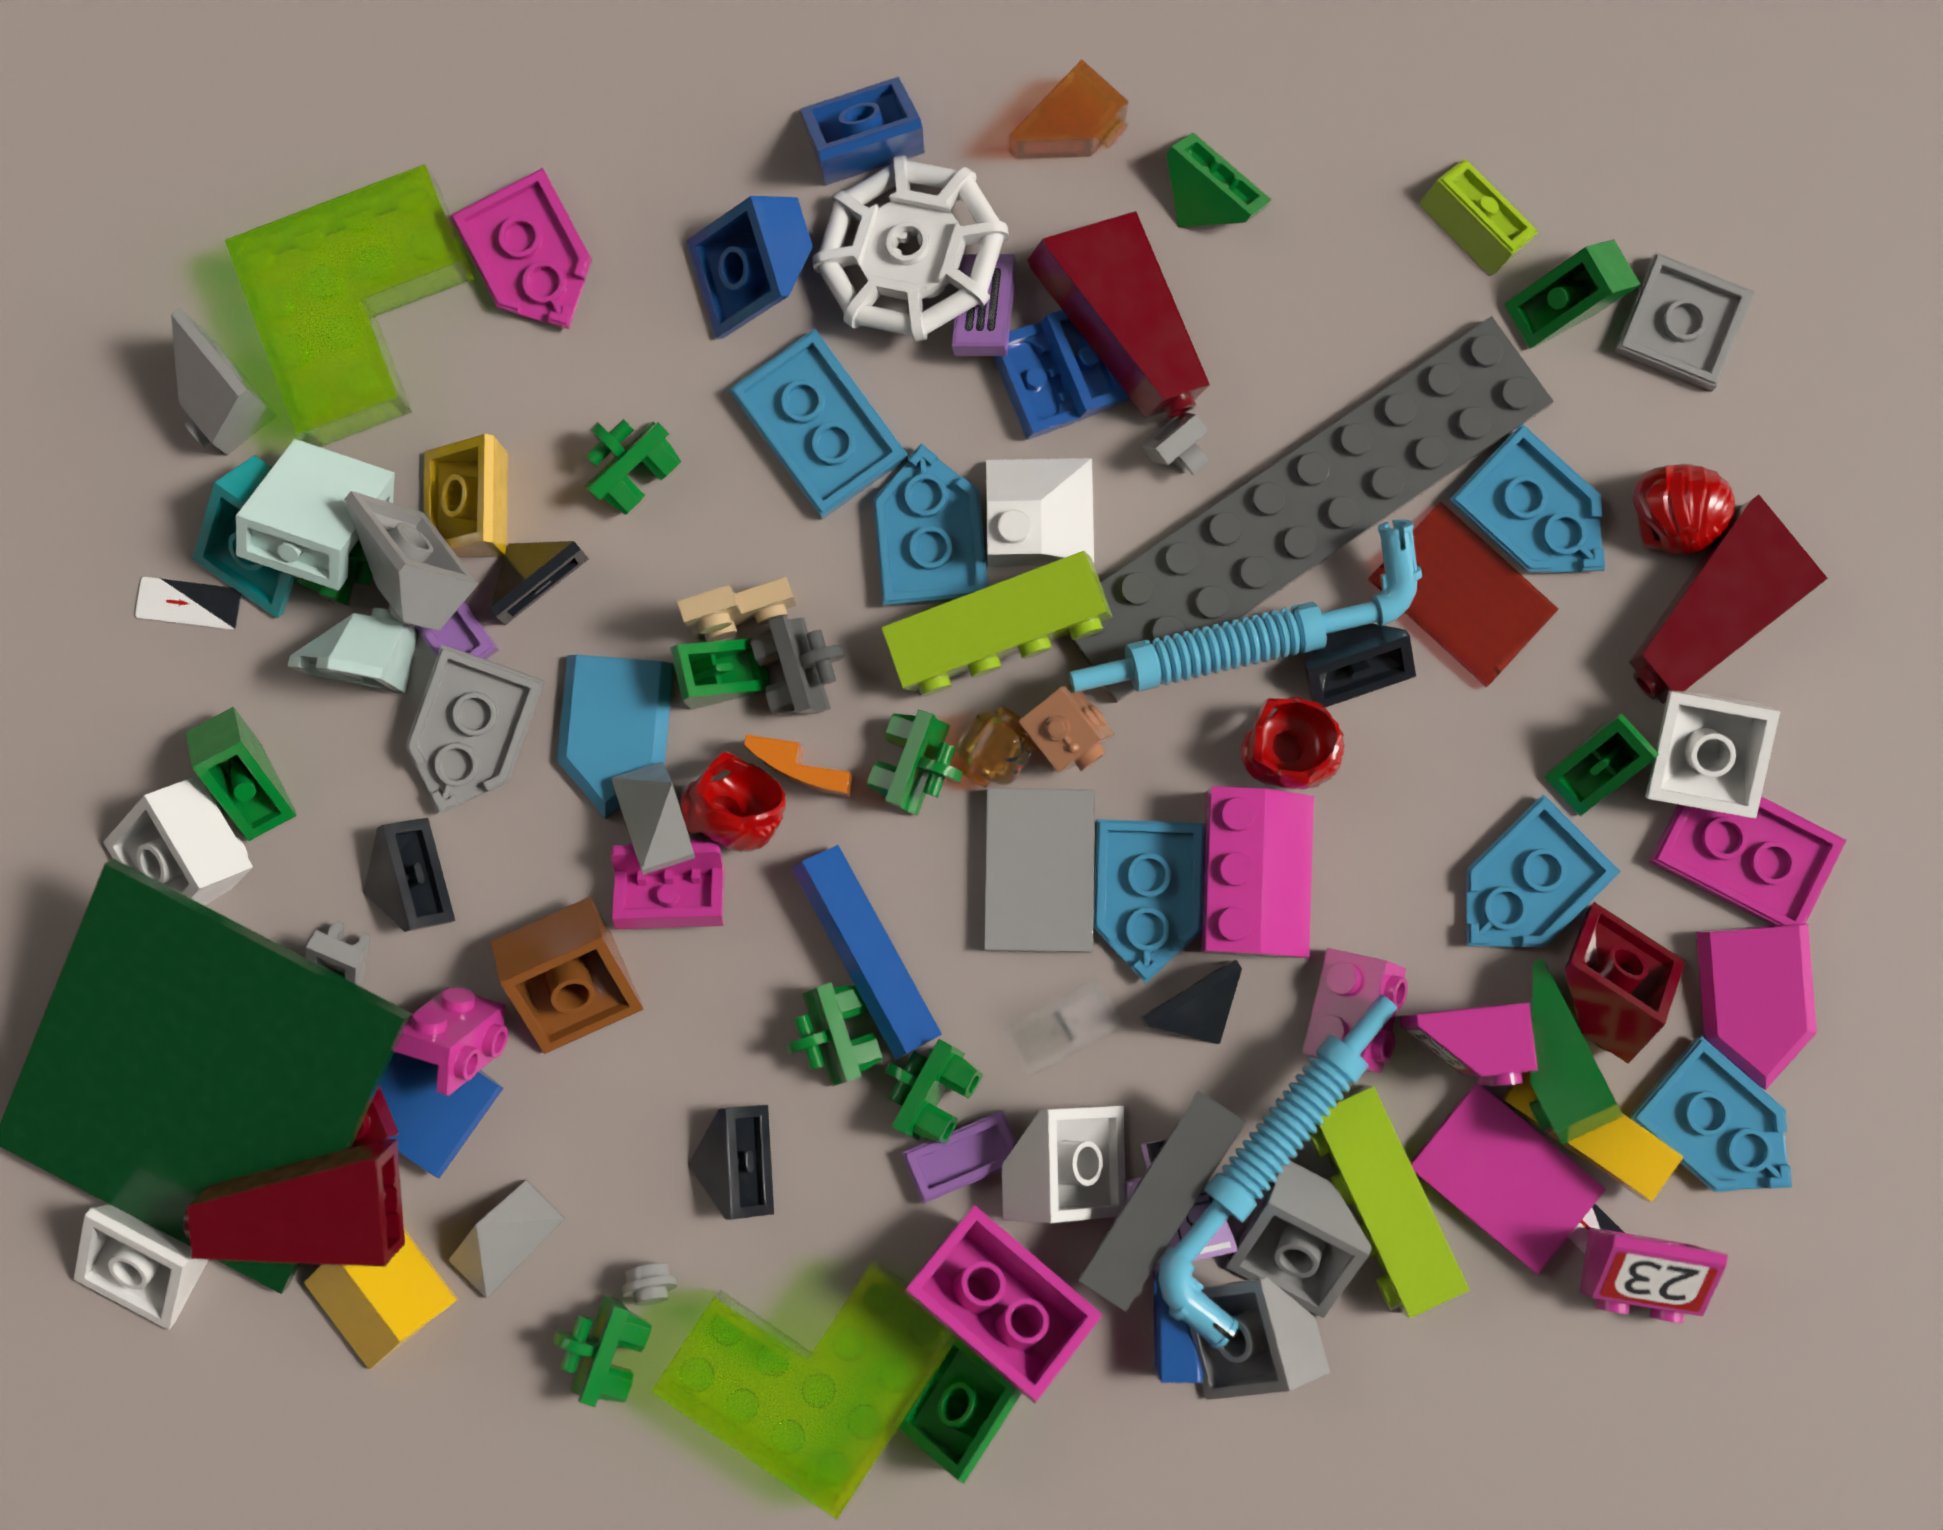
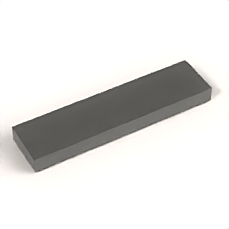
M1197 1090L1080 1274L1078 1281L1126 1312L1246 1121Z

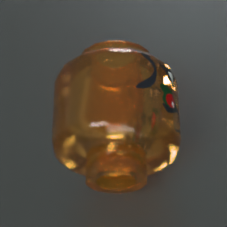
M999 705L996 710L987 708L979 710L956 743V751L965 762L960 769L963 774L984 788H987L991 781L999 785L1012 784L1036 751L1035 742L1018 722L1022 717L1002 705Z

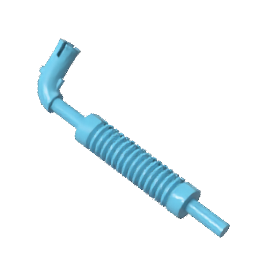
M1400 519L1392 520L1393 528H1390L1388 522L1378 526L1385 574L1380 575L1382 590L1373 595L1370 602L1321 613L1319 606L1311 601L1294 605L1290 610L1286 607L1282 608L1280 613L1277 610H1272L1270 615L1267 612H1263L1260 617L1255 614L1252 615L1250 620L1248 617H1242L1241 622L1238 619H1233L1231 624L1228 621L1223 622L1221 626L1216 623L1212 625L1211 629L1208 626H1203L1202 631L1195 628L1192 634L1186 630L1183 631L1182 636L1179 633H1174L1172 638L1169 635H1165L1162 641L1156 637L1153 639L1152 644L1148 640L1126 644V659L1070 671L1069 680L1072 691L1076 693L1131 680L1135 691L1140 692L1157 688L1161 682L1163 685H1169L1171 680L1174 683H1178L1181 678L1184 681L1189 680L1190 676L1199 678L1200 673L1203 676H1208L1210 671L1217 674L1220 668L1225 672L1230 669V666L1232 669H1238L1240 664L1246 667L1250 662L1254 665L1258 664L1259 660L1261 662H1268L1269 657L1272 660H1276L1279 655L1285 658L1289 653L1297 655L1299 651L1306 653L1323 649L1326 646V634L1375 622L1379 626H1383L1395 621L1410 607L1417 592V582L1422 577L1421 567L1417 566L1413 522Z
M1382 994L1376 998L1342 1041L1333 1035H1328L1315 1051L1317 1058L1310 1057L1308 1060L1311 1067L1305 1065L1302 1067L1304 1075L1297 1074L1295 1076L1298 1083H1289L1291 1091L1284 1090L1282 1092L1284 1099H1276L1277 1107L1271 1106L1269 1108L1271 1116L1263 1115L1264 1124L1257 1123L1255 1125L1258 1132L1251 1131L1249 1133L1251 1140L1244 1139L1242 1141L1244 1149L1237 1148L1235 1150L1238 1157L1230 1156L1229 1161L1231 1165L1224 1164L1222 1166L1225 1174L1217 1173L1203 1191L1213 1201L1174 1249L1170 1246L1167 1248L1160 1261L1158 1281L1163 1299L1170 1307L1169 1314L1175 1320L1182 1319L1205 1338L1214 1349L1222 1348L1229 1340L1213 1328V1324L1217 1323L1233 1336L1238 1328V1321L1201 1292L1204 1286L1192 1277L1195 1267L1191 1263L1230 1215L1242 1223L1257 1206L1254 1198L1262 1199L1264 1196L1261 1190L1269 1191L1270 1186L1268 1182L1275 1183L1277 1181L1274 1173L1282 1175L1284 1171L1281 1165L1289 1166L1290 1161L1288 1157L1295 1158L1297 1156L1295 1149H1303L1304 1146L1301 1140L1309 1141L1311 1138L1308 1132L1315 1133L1317 1131L1315 1124L1322 1125L1324 1122L1321 1116L1328 1117L1330 1115L1328 1107L1336 1108L1337 1104L1334 1099L1342 1100L1344 1097L1341 1091L1348 1092L1350 1090L1348 1083L1355 1084L1369 1067L1359 1055L1397 1009V1006Z

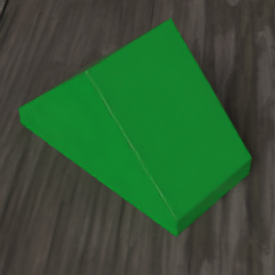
M753 638L677 644L670 647L682 699L691 710L766 691V687L770 686L767 668L760 667L759 663L755 660L750 643Z
M1621 713L1603 722L1544 777L1581 817L1656 759L1659 753Z

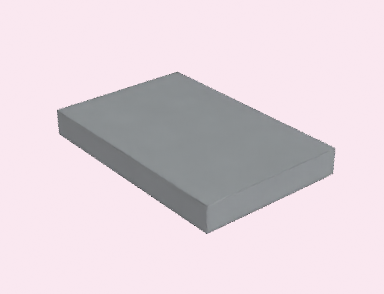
M987 788L984 951L1093 952L1095 790Z

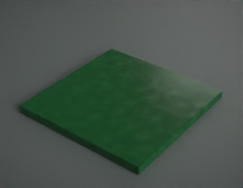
M113 858L104 863L1 1119L0 1147L191 1247L190 1238L184 1232L185 1212L187 1206L211 1184L352 1147L411 1013ZM217 1260L280 1294L289 1287L299 1263Z

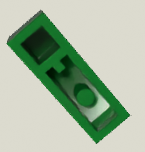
M1541 958L1534 961L1532 971L1531 1023L1538 1070L1531 1071L1530 1083L1538 1099L1529 1103V1106L1543 1133L1554 1130L1561 1143L1565 1144L1623 1117V1114L1544 959Z

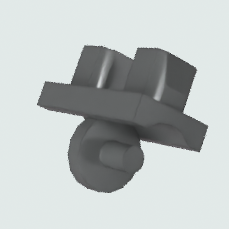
M782 615L768 620L771 629L753 638L750 643L755 660L759 663L760 667H770L781 663L786 680L766 687L765 694L771 712L773 714L795 712L819 714L830 710L831 707L824 685L837 681L831 663L845 657L843 646L832 645L826 647L822 630L808 632L804 618L787 619V616Z

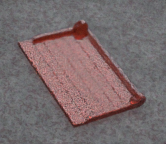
M1440 501L1413 530L1417 566L1421 567L1422 577L1417 582V592L1413 601L1404 613L1487 688L1559 608ZM1384 563L1367 579L1380 591L1382 590L1380 575L1385 574Z

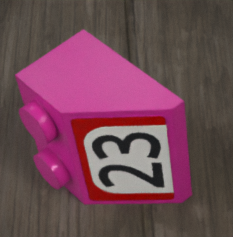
M1529 1003L1502 1004L1399 1016L1400 1027L1459 1074L1477 1076L1478 1085L1499 1086L1522 1083L1521 1072L1538 1070Z
M1589 1227L1580 1293L1596 1298L1595 1308L1600 1310L1629 1314L1631 1304L1651 1308L1650 1318L1684 1323L1685 1314L1704 1316L1727 1266L1728 1254L1693 1244Z

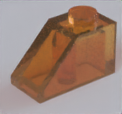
M1081 59L1009 134V153L1016 159L1091 157L1101 145L1106 148L1111 147L1124 133L1128 126L1125 120L1129 101Z

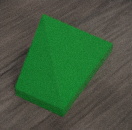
M1194 132L1171 146L1166 153L1178 227L1246 223L1264 210L1272 200Z

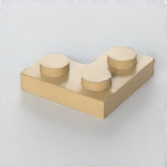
M787 577L738 593H734L729 584L677 601L683 622L696 639L705 636L707 642L719 641L733 636L737 633V625L755 619L758 625L769 624L768 620L782 615L788 616L787 609L797 606Z

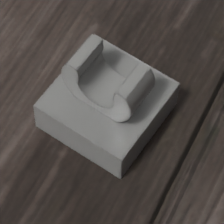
M1183 413L1170 420L1145 441L1141 447L1152 462L1169 465L1174 461L1183 473L1189 471L1191 475H1194L1209 462L1205 453L1195 443L1209 430L1197 414Z
M338 921L333 924L328 931V935L316 930L305 947L306 958L361 987L366 978V957L370 950V935L364 932L356 944L350 945L341 941L344 936V923Z

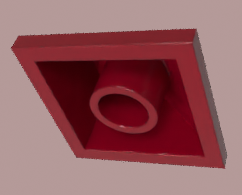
M1593 902L1586 912L1566 964L1565 974L1581 1033L1594 1041L1604 1051L1611 1052L1629 1064L1665 1026L1686 961L1596 902Z

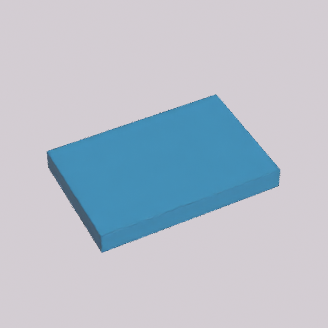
M813 329L729 389L735 401L822 520L908 459L906 451L816 329Z

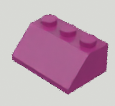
M1211 786L1206 791L1200 953L1309 958L1314 796L1266 788Z
M975 1205L958 1221L904 1290L908 1296L1033 1403L1038 1401L1103 1316L1101 1312Z

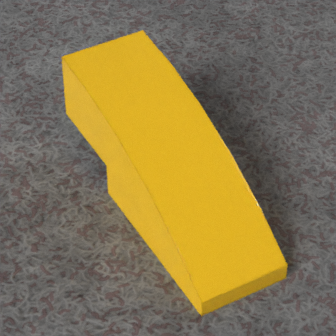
M1531 1071L1521 1072L1522 1083L1513 1084L1502 1101L1540 1128L1529 1106V1103L1538 1099L1530 1083ZM1624 1114L1619 1119L1562 1144L1588 1164L1599 1168L1638 1198L1653 1202L1684 1158V1156ZM1554 1130L1547 1132V1134L1561 1143Z

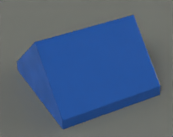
M899 76L800 109L826 186L894 163V157L905 155L906 159L925 153L921 119Z

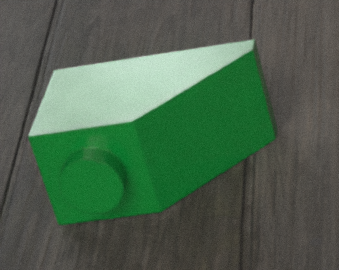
M1613 239L1584 247L1505 302L1504 306L1529 349H1532L1600 313L1641 284Z
M234 706L185 732L193 770L248 841L297 816L262 744Z

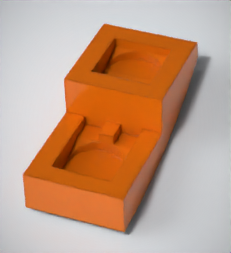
M746 734L744 746L762 763L777 773L808 788L850 798L853 779L850 772L801 765L803 747L800 742Z

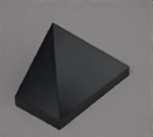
M575 541L508 543L489 609L500 621L507 625L589 560V558Z
M1373 623L1326 634L1325 648L1314 650L1304 664L1311 701L1320 703L1325 708L1417 677L1410 635L1407 630L1384 625L1379 626Z
M428 818L385 824L377 827L363 893L404 932L456 921Z
M1237 959L1228 962L1140 1017L1146 1027L1220 1044L1242 967Z
M768 1105L720 1108L688 1163V1166L725 1220L774 1215Z

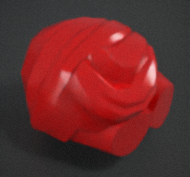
M1692 464L1666 465L1645 472L1637 481L1632 496L1638 515L1639 533L1644 547L1662 550L1671 555H1691L1708 549L1726 532L1734 514L1735 497L1729 482L1723 479L1718 472ZM1651 528L1659 535L1661 541L1654 539Z
M1296 696L1290 698H1267L1256 715L1253 729L1245 734L1241 744V759L1252 778L1265 785L1301 790L1319 787L1320 784L1332 779L1340 768L1345 748L1344 734L1339 728V723L1333 719L1332 715L1320 703ZM1273 709H1276V711L1273 713V715L1270 716V717H1268V716L1270 715V713L1272 712V710H1273Z
M724 751L705 769L696 781L684 787L680 797V810L689 834L702 833L706 838L718 842L733 851L741 853L752 852L764 847L775 835L783 820V812L786 809V793L782 790L781 784L763 769L755 766L753 763L737 758L728 751ZM723 770L730 771L728 775L720 780H711L712 777L720 774Z

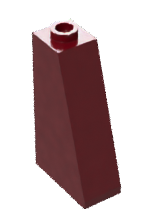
M1137 211L1043 238L1027 259L1031 270L1144 417L1148 418L1165 412L1167 418H1174L1194 409L1197 406L1195 399L1210 386V383Z
M1759 494L1734 512L1732 522L1726 529V532L1710 546L1629 661L1636 671L1633 674L1635 682L1648 697L1652 699L1657 697L1664 704L1667 701L1669 690L1684 692L1828 579Z
M384 1139L211 1184L187 1206L185 1212L184 1232L190 1238L192 1259L385 1267L405 1245L397 1139Z

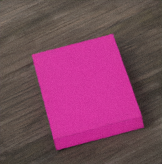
M1762 796L1756 819L1677 804L1648 862L1772 926L1804 924L1807 922L1847 840Z
M1474 1082L1410 1161L1418 1177L1537 1275L1606 1191V1188L1482 1085H1478L1477 1082Z

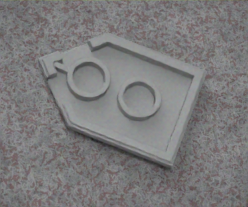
M441 645L405 745L430 793L429 796L438 815L509 782L545 681L465 651Z

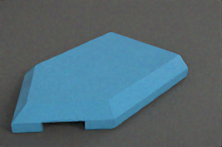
M1521 424L1449 500L1527 573L1605 570L1604 548H1602L1601 495L1524 424Z
M921 443L889 484H886L873 499L883 606L896 607L949 602L988 587L979 490L964 477H960L938 459L937 455Z
M567 655L557 762L605 819L620 808L612 777L662 761L665 765L674 675L673 663L589 655Z
M1543 794L1466 869V946L1545 947L1621 871Z
M1097 819L1093 928L1146 984L1202 932L1205 823Z
M1699 1036L1688 1045L1633 1109L1629 1117L1684 1156L1680 1163L1713 1192L1792 1187L1791 1166L1788 1165L1785 1132H1787L1786 1109L1702 1036Z

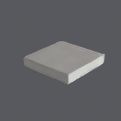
M1655 252L1650 259L1613 352L1712 392L1719 383L1755 291Z

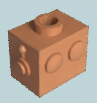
M1071 685L1057 689L1018 721L1058 773L1075 766L1081 772L1107 752L1102 744L1115 735L1107 724L1103 713L1092 705L1082 691L1074 693Z

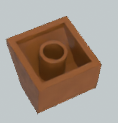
M591 897L490 941L500 984L544 1054L644 1010L614 938Z

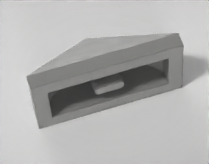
M663 761L611 778L643 875L695 858L673 784Z
M526 1180L473 1227L448 1260L487 1299L562 1223L565 1217Z

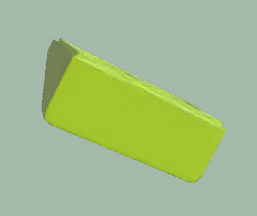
M1466 159L1440 177L1420 201L1421 207L1490 275L1496 274L1539 233Z

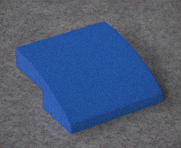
M1063 310L1046 314L1039 323L1010 331L1007 356H993L1027 440L1061 429L1130 400V397Z
M394 1052L379 1084L399 1132L398 1135L389 1139H397L398 1152L434 1177L440 1178L504 1088L480 1070L471 1080L466 1081L449 1096L437 1093L438 1065Z

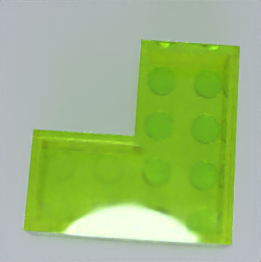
M426 164L224 240L296 435L302 441L323 447L412 413L377 316L474 280L439 184Z
M872 1260L812 1352L720 1290L713 1297L650 1392L838 1520L957 1337L904 1292L909 1283L875 1260Z

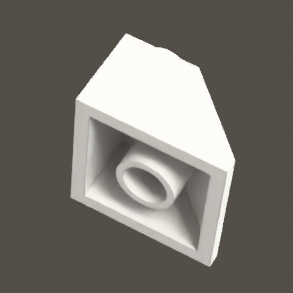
M199 776L144 795L103 842L112 858L204 906L230 891L253 868L248 859L244 844L233 834L221 813L219 802L207 790Z

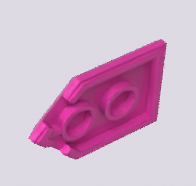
M543 168L450 215L454 226L499 309L570 329L592 259Z
M1804 923L1695 931L1704 1039L1761 1088L1766 1090L1817 1033L1809 925Z

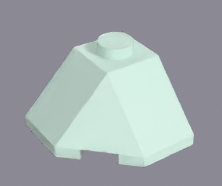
M373 608L371 616L353 613L291 654L287 666L301 674L406 693L419 631L414 627H407L397 621L387 609Z

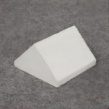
M108 1204L93 1207L84 1216L74 1280L170 1330L180 1315L209 1259H192L190 1246Z

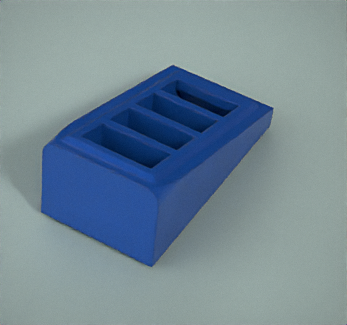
M1159 1269L1153 1270L1154 1374L1161 1383H1202L1203 1372L1190 1327L1182 1319L1175 1320L1169 1314L1170 1307L1163 1299L1158 1281Z

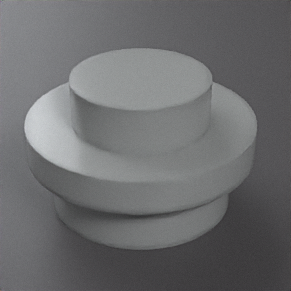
M666 1263L638 1266L625 1272L626 1284L622 1286L623 1297L634 1298L635 1305L637 1306L661 1303L668 1300L667 1292L678 1286L675 1276L670 1275L669 1265Z

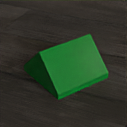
M951 1333L893 1424L951 1476L964 1484L1022 1393Z

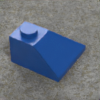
M749 196L686 240L715 338L723 339L789 297L813 247L798 197Z

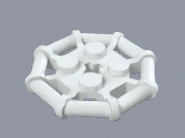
M905 155L894 157V163L850 189L846 191L838 190L832 197L834 206L820 250L813 256V268L816 272L821 273L844 312L843 319L845 323L854 329L865 326L913 336L917 342L927 340L928 333L976 305L983 307L989 301L988 289L1002 244L1009 239L1008 225L998 219L976 183V174L967 167L955 170L909 161ZM911 183L943 190L936 196L911 191L910 186ZM896 186L897 192L889 196L891 201L880 208L877 203L870 208L865 206L866 203ZM958 200L964 202L976 224L960 226L951 212V208ZM851 219H858L860 224L853 246L843 247ZM910 236H917V241L921 248L916 253L904 256L902 251L896 248L898 243H907ZM980 243L971 275L968 277L958 270L965 246ZM858 264L868 281L858 294L843 270L845 266ZM949 283L959 289L956 293L923 311V298L938 296ZM881 295L908 300L909 313L872 305Z

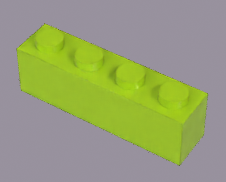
M1081 551L883 626L882 630L902 687L912 692L919 690L923 697L950 688L952 684L949 678L969 671L971 678L992 673L1002 667L1000 659L1020 652L1021 658L1027 659L1045 653L1052 649L1051 640L1069 633L1072 640L1091 636L1103 630L1101 621L1113 616L1092 558L1087 552Z
M1365 1085L1343 1095L1344 1098L1342 1100L1335 1099L1336 1108L1328 1107L1330 1115L1328 1117L1321 1116L1324 1121L1323 1124H1315L1317 1129L1315 1133L1308 1132L1311 1138L1310 1142L1319 1158L1328 1155L1336 1172V1175L1330 1177L1329 1181L1339 1191L1346 1205H1351L1360 1224L1359 1226L1372 1247L1367 1259L1375 1256L1384 1275L1376 1279V1282L1389 1309L1392 1310L1399 1307L1402 1314L1412 1318L1470 1291L1375 1087Z

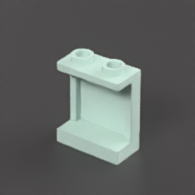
M294 439L236 515V556L339 591L348 578L349 552L359 539L344 499L350 491L393 503L395 472Z

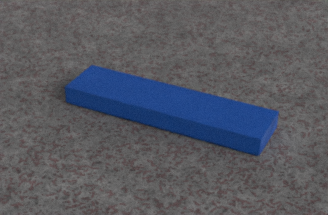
M839 845L802 860L791 869L895 1060L942 1035Z

